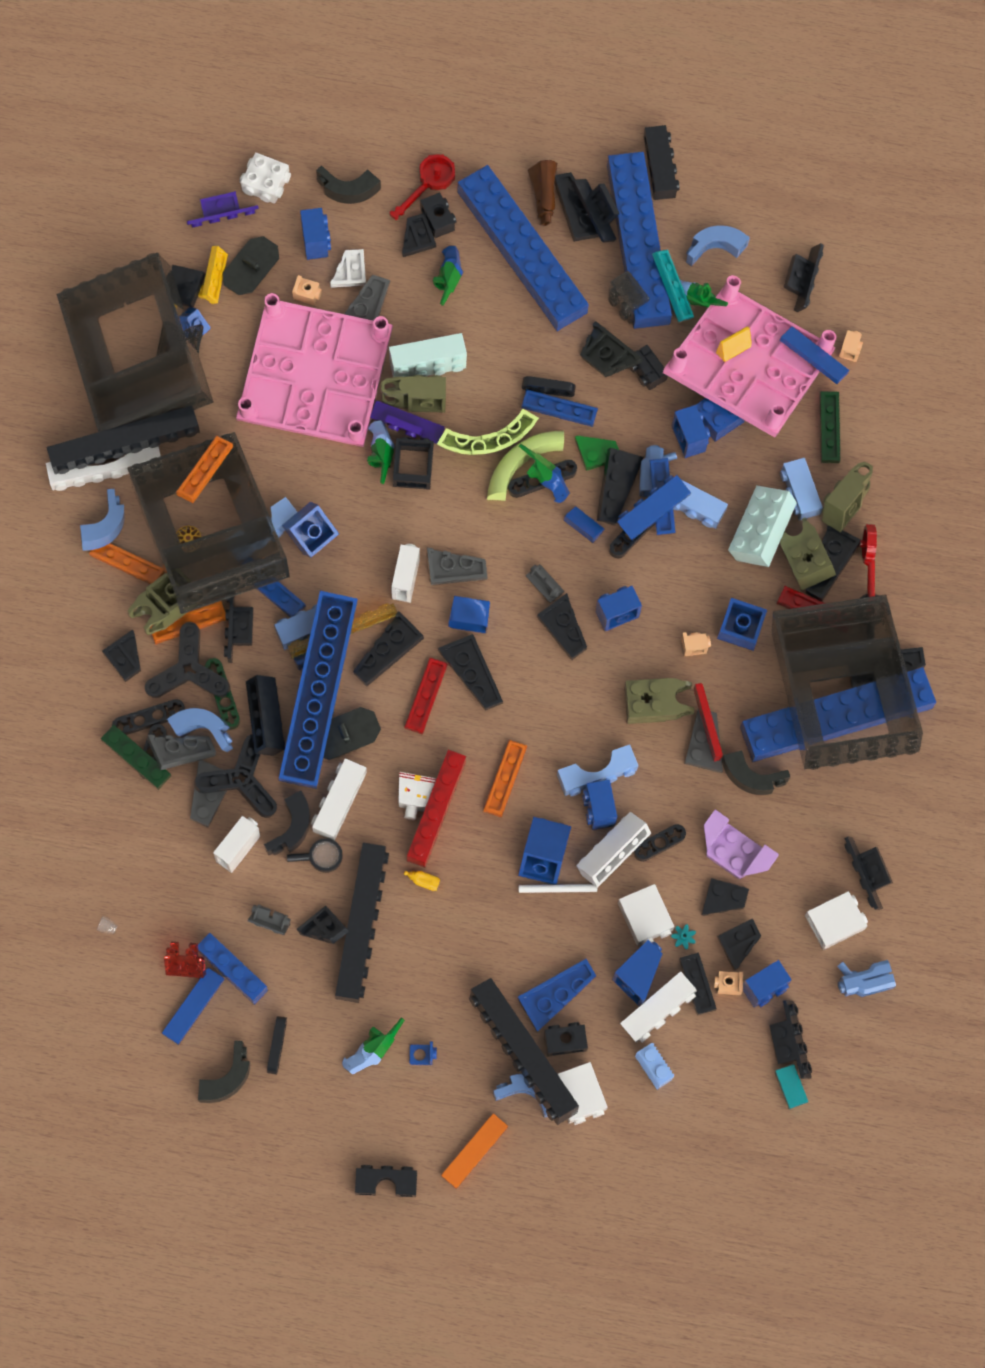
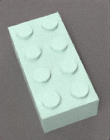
M462 333L389 347V361L393 377H409L414 375L427 377L434 374L443 375L445 372L450 371L459 372L466 368L467 352Z
M756 485L728 549L736 561L765 567L770 566L797 503L789 491Z

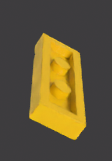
M212 246L204 285L201 286L198 297L206 299L211 304L218 303L223 272L228 256L219 246Z

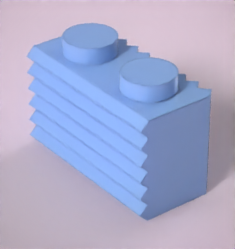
M651 1043L638 1051L635 1057L658 1090L672 1081L674 1074H672V1070H669L670 1067H667L668 1064L665 1063L661 1054L658 1053L659 1050H656V1047H654V1043Z

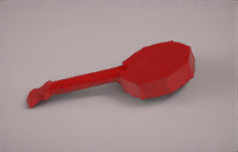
M443 154L428 155L419 165L420 182L422 184L400 206H396L395 211H390L389 215L393 219L398 220L399 216H403L405 211L427 188H430V190H445L455 181L454 162Z
M872 524L865 525L862 540H860L862 561L868 566L867 594L869 600L864 614L871 612L875 597L877 531L875 525Z

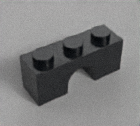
M361 1165V1168H356L355 1195L376 1196L377 1185L383 1180H390L396 1186V1197H416L417 1170H413V1167L404 1166L401 1167V1170H393V1166H381V1169H373L372 1165Z

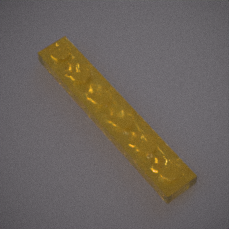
M386 603L373 612L366 611L362 613L360 617L353 620L351 634L394 617L397 613L394 603L390 605ZM310 635L307 639L293 641L288 646L291 659L307 652Z

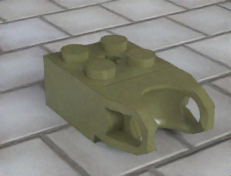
M422 375L387 378L381 382L382 403L396 408H408V412L445 413L446 377L440 375H433L431 377H423ZM387 383H393L395 385V387H391L386 390L384 388V386ZM385 395L389 397H394L395 399L393 401H387L385 399Z
M865 461L858 463L842 481L839 480L835 484L833 492L828 493L823 500L825 504L822 509V522L842 532L862 507L863 499L870 489L869 479L873 473L872 465ZM861 467H866L869 472L866 475H861L858 470Z
M806 517L802 519L803 530L800 534L790 536L784 531L780 540L783 552L801 591L836 575L815 527L807 521Z
M175 566L147 586L146 590L137 597L127 611L131 618L145 614L151 615L143 627L145 633L150 635L169 627L200 604L202 598L200 590Z
M676 678L626 681L624 691L627 724L666 722L667 720H677L683 716L694 714V707L680 704L675 697L678 693L691 689L692 682Z

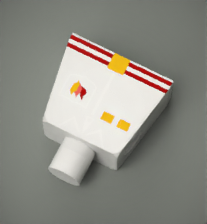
M403 772L399 773V807L406 809L405 819L416 820L417 811L424 812L436 778Z

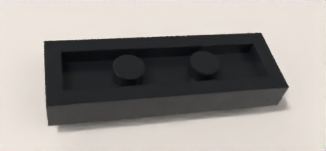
M699 952L681 957L679 960L684 976L697 990L694 993L696 997L692 1000L697 1016L715 1011L717 1008Z

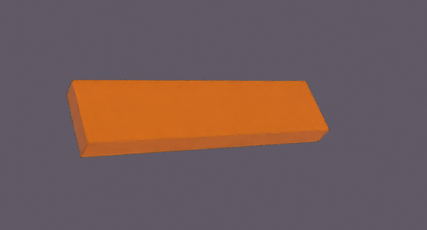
M216 436L176 491L177 496L194 503L233 448V443Z
M111 543L89 552L90 556L149 584L156 581L166 572L164 568Z
M222 601L189 611L166 629L153 633L155 645L179 637L180 629L186 622H194L199 629L225 621L226 612Z
M512 740L508 741L483 812L502 818L527 745Z
M492 1114L443 1172L441 1177L457 1189L506 1131L508 1125L495 1114Z

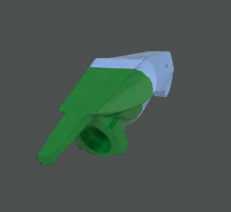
M680 280L689 304L709 307L710 305L727 307L728 302L717 299L711 292L709 283L700 285L695 282Z
M379 420L372 422L368 428L373 433V438L371 442V455L368 456L367 461L374 468L382 467L380 483L384 484L388 468L391 466L395 444L392 442L385 424Z
M401 1017L386 1035L372 1027L369 1031V1038L360 1045L357 1052L348 1059H343V1067L351 1074H355L370 1065L378 1064L394 1042V1037L405 1020Z

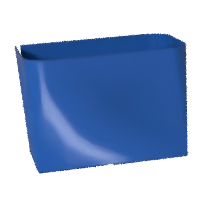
M454 596L448 626L453 629L486 633L490 601Z

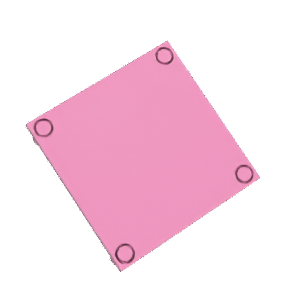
M732 275L727 278L724 287L716 296L717 299L728 302L727 307L715 305L708 307L681 346L675 349L663 373L769 435L776 437L820 373L814 366L780 341L781 336L793 326L831 356L836 348L833 346L836 334L831 330H825L820 338L816 337L738 292L741 280L737 276ZM745 327H749L751 347L724 362L716 353L720 341Z
M268 294L265 297V307L242 397L238 402L239 409L236 419L238 421L364 447L393 325L388 324V320L383 316H379L373 321L283 302L279 300L276 294Z

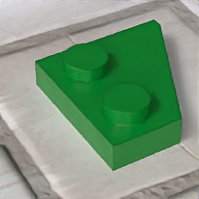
M575 436V442L586 471L604 466L609 448L619 450L616 441Z

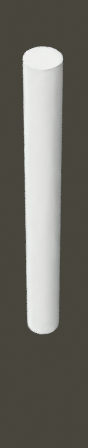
M593 884L519 885V893L597 892V887Z

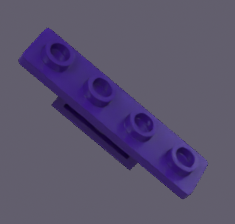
M236 191L200 199L204 217L186 222L187 225L191 224L192 228L202 226L203 221L209 220L211 224L220 222V218L225 216L229 220L237 218V214L243 212L245 216L255 214V210L259 209L257 205L240 209Z
M376 401L370 417L376 421L381 420L391 430L398 432L400 429L405 431V435L416 438L418 436L434 441L436 444L445 430V427L380 401Z

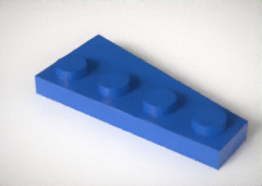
M585 959L518 996V1000L537 1032L541 1030L596 977V974L588 960Z

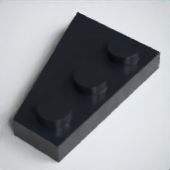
M567 593L537 614V618L571 660L587 650L586 642L577 623Z

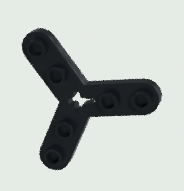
M186 622L180 629L178 663L146 682L145 691L150 697L159 698L187 681L194 683L219 698L227 696L230 692V684L225 678L199 664L200 629L194 622ZM191 665L196 674L190 671L186 673L185 666L189 667Z
M252 734L248 735L244 740L234 769L203 772L198 774L194 780V788L199 793L237 789L261 817L270 818L277 810V804L253 776L260 754H255ZM240 774L242 775V777H246V779L243 782H241L240 779L235 778H238Z

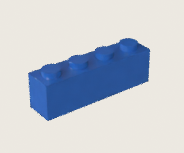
M673 475L669 476L663 481L665 485L660 489L655 487L648 493L650 496L647 499L643 500L641 498L633 505L635 507L630 512L626 510L618 516L620 519L617 521L631 540L691 495L690 490L678 475L675 477Z
M211 933L196 946L197 951L254 1005L268 992L267 986Z

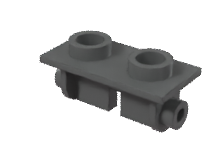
M540 564L532 566L531 571L526 575L549 603L565 592Z
M259 904L258 906H253L252 914L248 919V922L256 926L264 927L282 935H285L291 921L288 915L274 911L273 917L270 916L271 909Z

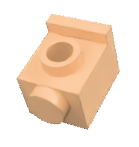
M298 275L292 291L293 299L314 305L316 299H320L322 289H320L319 283L304 279Z
M847 331L839 357L857 362L863 344L860 341L862 335L860 332Z
M686 632L682 633L681 642L684 657L707 654L708 647H711L710 637L706 636V633L694 632L689 634V636H687Z
M719 971L717 976H714V988H717V994L741 995L743 992V972ZM726 979H731V980H732V984H731V985L726 984L725 980H726Z

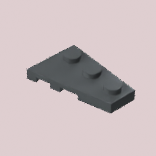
M372 275L344 315L374 321L380 315L390 280Z
M427 547L431 585L488 579L485 559L451 554L448 551L441 552Z
M698 709L685 764L722 773V758L719 761H713ZM711 712L720 743L717 713Z
M148 735L147 737L160 770L216 755V750L209 736L173 738V735H165V737Z
M199 760L197 775L203 772L223 769ZM194 789L190 819L209 827L227 791L199 793Z

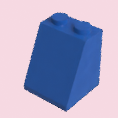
M533 817L519 876L557 885L571 826Z
M649 940L614 973L612 979L639 1007L645 1002L663 954L661 947L653 941L651 943Z

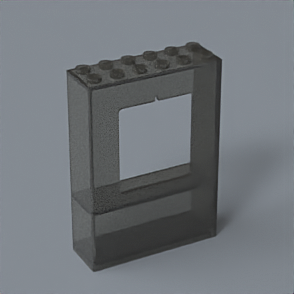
M158 252L148 254L143 259L131 261L126 266L117 267L107 274H100L90 281H83L78 286L66 288L61 293L56 294L98 432L191 405L196 410L214 403L171 267ZM154 295L171 351L115 373L98 318L124 307L125 302L129 305Z
M235 432L221 436V438L233 443V448L208 483L224 479L242 524L183 544L179 541L163 499L177 494L176 491L214 439L127 467L133 491L181 614L290 577L285 552Z
M886 594L773 611L771 632L804 770H816L824 766L835 767L844 763L854 764L863 760L874 761L883 757L893 758L903 754L913 755L920 752L923 730ZM872 673L875 678L889 733L825 743L810 683Z

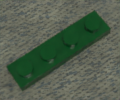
M820 392L821 463H840L839 392Z
M115 725L100 738L102 742L156 789L159 790L171 777V774L166 769L160 770L157 761Z

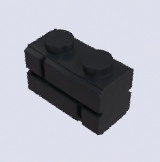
M648 345L635 351L643 361L630 367V370L638 374L639 382L643 387L646 386L648 390H652L667 380L668 375L663 373L664 366Z

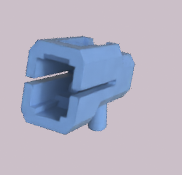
M651 445L646 448L645 459L641 461L639 496L649 497L648 493L652 490L649 460L668 458V461L677 459L676 452L663 455L664 449L658 445Z
M888 960L874 963L870 966L869 970L861 972H851L844 962L837 966L844 974L840 978V982H838V988L840 993H844L845 997L853 994L864 997L896 987L893 974H889L892 970Z

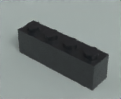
M666 125L645 127L643 137L654 200L676 198L680 185L679 180L675 179L677 174L676 164L672 162L674 150L669 145L671 143V133L667 132Z
M255 675L245 681L255 754L275 756L285 750L275 677Z

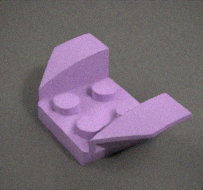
M714 810L704 824L707 847L706 857L737 879H741L746 875L768 871L779 854L766 845L762 848L729 825L727 817Z

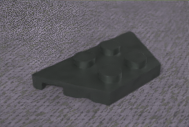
M596 321L593 323L594 329L592 334L588 335L586 345L580 354L582 359L604 377L611 376L643 361L637 353Z

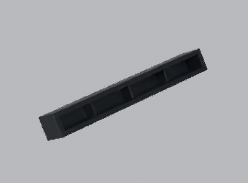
M191 405L46 448L54 474H65L72 469H83L89 464H100L110 458H120L124 454L138 453L148 447L155 448L162 443L176 442L179 438L193 437L200 433L193 406Z
M364 842L362 844L347 927L349 932L345 938L336 987V1000L359 1003L360 998H364L366 986H362L363 979H367L369 972L366 962L367 959H371L372 948L369 945L370 940H374L376 929L373 928V922L378 921L379 909H376L377 902H381L383 890H379L380 883L385 882L386 876L383 866L388 864L389 859L386 846Z
M492 978L472 988L469 997L470 1003L474 1008H478L482 1021L485 1024L488 1023L493 1037L501 1042L504 1053L507 1056L510 1055L514 1068L522 1073L527 1087L532 1088L535 1092L534 1095L537 1102L544 1105L548 1118L551 1121L554 1120L559 1125L577 1114L579 1109L578 1103Z

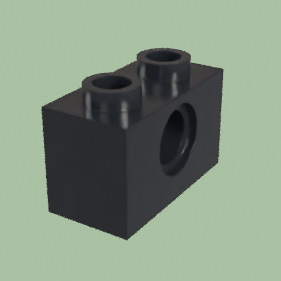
M440 192L420 200V209L422 213H425L434 238L455 231V223H457L455 215L450 213L448 209L447 199L443 198ZM441 213V214H443V215H442V216H436L435 214Z
M579 1022L569 1023L568 1027L561 1028L560 1025L548 1026V1029L544 1032L547 1057L586 1052L588 1050L585 1024L580 1025ZM568 1034L571 1037V1041L563 1043L560 1036Z

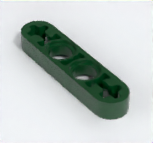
M216 658L209 659L205 667L213 671L210 669L211 664L219 666L217 667L218 675L227 680L221 661ZM231 690L225 697L219 698L214 696L221 718L228 724L230 729L237 728L240 724V717ZM223 698L231 700V704L228 707L220 705V701ZM231 711L233 718H237L233 724L228 721L227 712Z

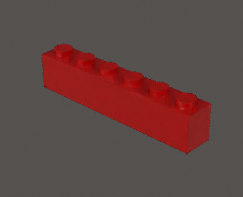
M451 750L447 751L407 854V862L426 867L466 764L465 755Z

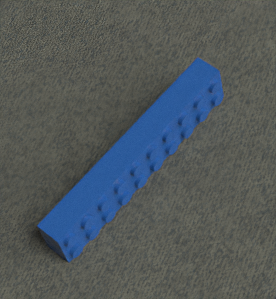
M644 152L608 155L607 170L612 199L620 213L615 219L633 327L638 329L670 325L672 313L669 296L652 256L653 253L661 251Z
M489 165L460 180L457 193L556 331L588 313V302Z
M320 591L279 774V781L317 789L356 611L357 598Z
M922 667L744 720L741 723L740 729L753 763L933 709L936 699L925 670Z

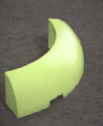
M522 409L519 415L505 428L482 436L463 435L446 428L437 445L456 453L468 455L494 453L513 445L523 438L533 428L539 418Z
M564 431L536 434L514 446L502 458L494 470L488 487L487 500L506 501L507 489L513 474L531 458V456L518 447L520 444H523L536 454L563 451Z

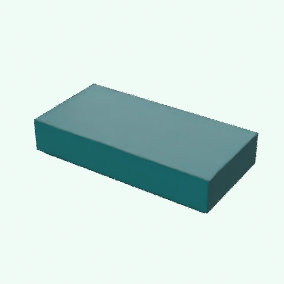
M794 1064L775 1071L789 1109L809 1102Z

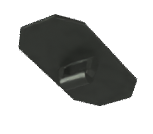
M264 236L249 239L224 270V286L237 295L252 293L279 260L278 245Z
M359 707L332 718L323 758L331 760L374 743L381 731L375 712Z

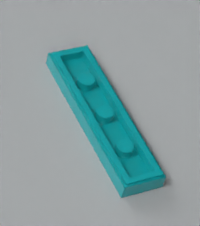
M668 249L653 253L652 256L678 322L694 318Z

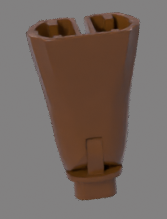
M553 160L539 161L528 169L535 192L537 216L541 221V226H547L552 223L551 216H553V210L555 209L554 183L558 163Z

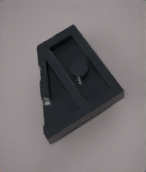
M425 213L407 218L402 256L406 257L436 248V242Z
M172 265L175 302L179 305L194 308L206 274L203 271Z
M133 630L102 651L125 682L141 672Z
M711 878L701 915L707 916L708 914L718 912L724 913L729 910L744 909L749 889Z

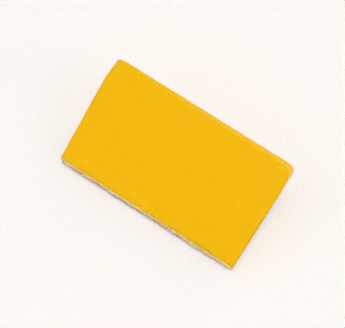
M745 327L720 341L716 353L724 362L751 347L750 328Z

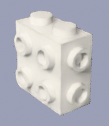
M255 152L253 158H250L247 163L248 169L246 173H242L239 182L241 183L242 191L249 196H257L264 202L276 203L277 199L281 198L283 194L284 184L290 180L289 165Z

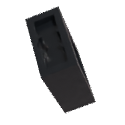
M409 437L396 438L393 487L430 490L434 441L426 438L413 440ZM401 450L428 452L427 475L400 474Z

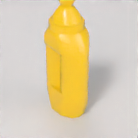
M404 871V875H407L414 884L431 891H437L441 880L438 877L423 871Z

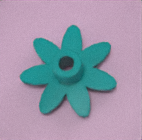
M688 924L684 926L683 930L676 926L675 929L678 934L671 935L673 939H678L675 946L678 947L683 943L684 948L687 950L688 942L696 943L692 938L696 931H689Z

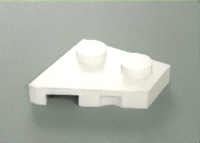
M363 249L345 250L342 261L336 269L335 276L330 282L331 288L364 286L366 284Z

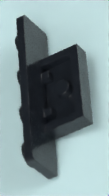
M587 179L574 180L572 184L599 238L603 243L614 242L617 238L610 223L620 213L605 184H598L592 190Z
M821 243L811 248L808 260L798 254L792 256L784 288L798 295L794 308L796 312L806 309L810 304L809 298L814 289V280L819 271V262L823 256L824 245Z
M230 585V591L226 592V602L230 604L229 609H226V621H229V628H225V639H228V646H224V657L228 658V663H233V645L252 646L254 608L235 607V587Z
M848 836L844 838L846 841L844 844L848 854L852 855L854 860L852 865L861 876L860 884L869 895L867 897L869 905L872 908L874 907L875 910L883 909L876 891L892 884L893 881L878 847L860 854L853 837Z
M784 1000L783 1005L787 1020L769 1025L778 1064L796 1060L800 1078L811 1079L812 1067L810 1062H808L806 1055L808 1050L802 1038L803 1028L798 1021V1007L794 1001Z

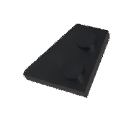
M324 906L296 929L302 936L331 944L336 943L349 932L327 906Z
M753 918L717 936L733 970L740 967V964L748 956L752 947L761 938Z

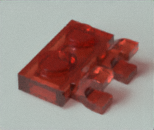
M171 941L170 947L166 949L167 954L164 957L166 975L204 978L206 975L204 957L198 956V943H190L189 949L185 950L186 955H180L179 942Z

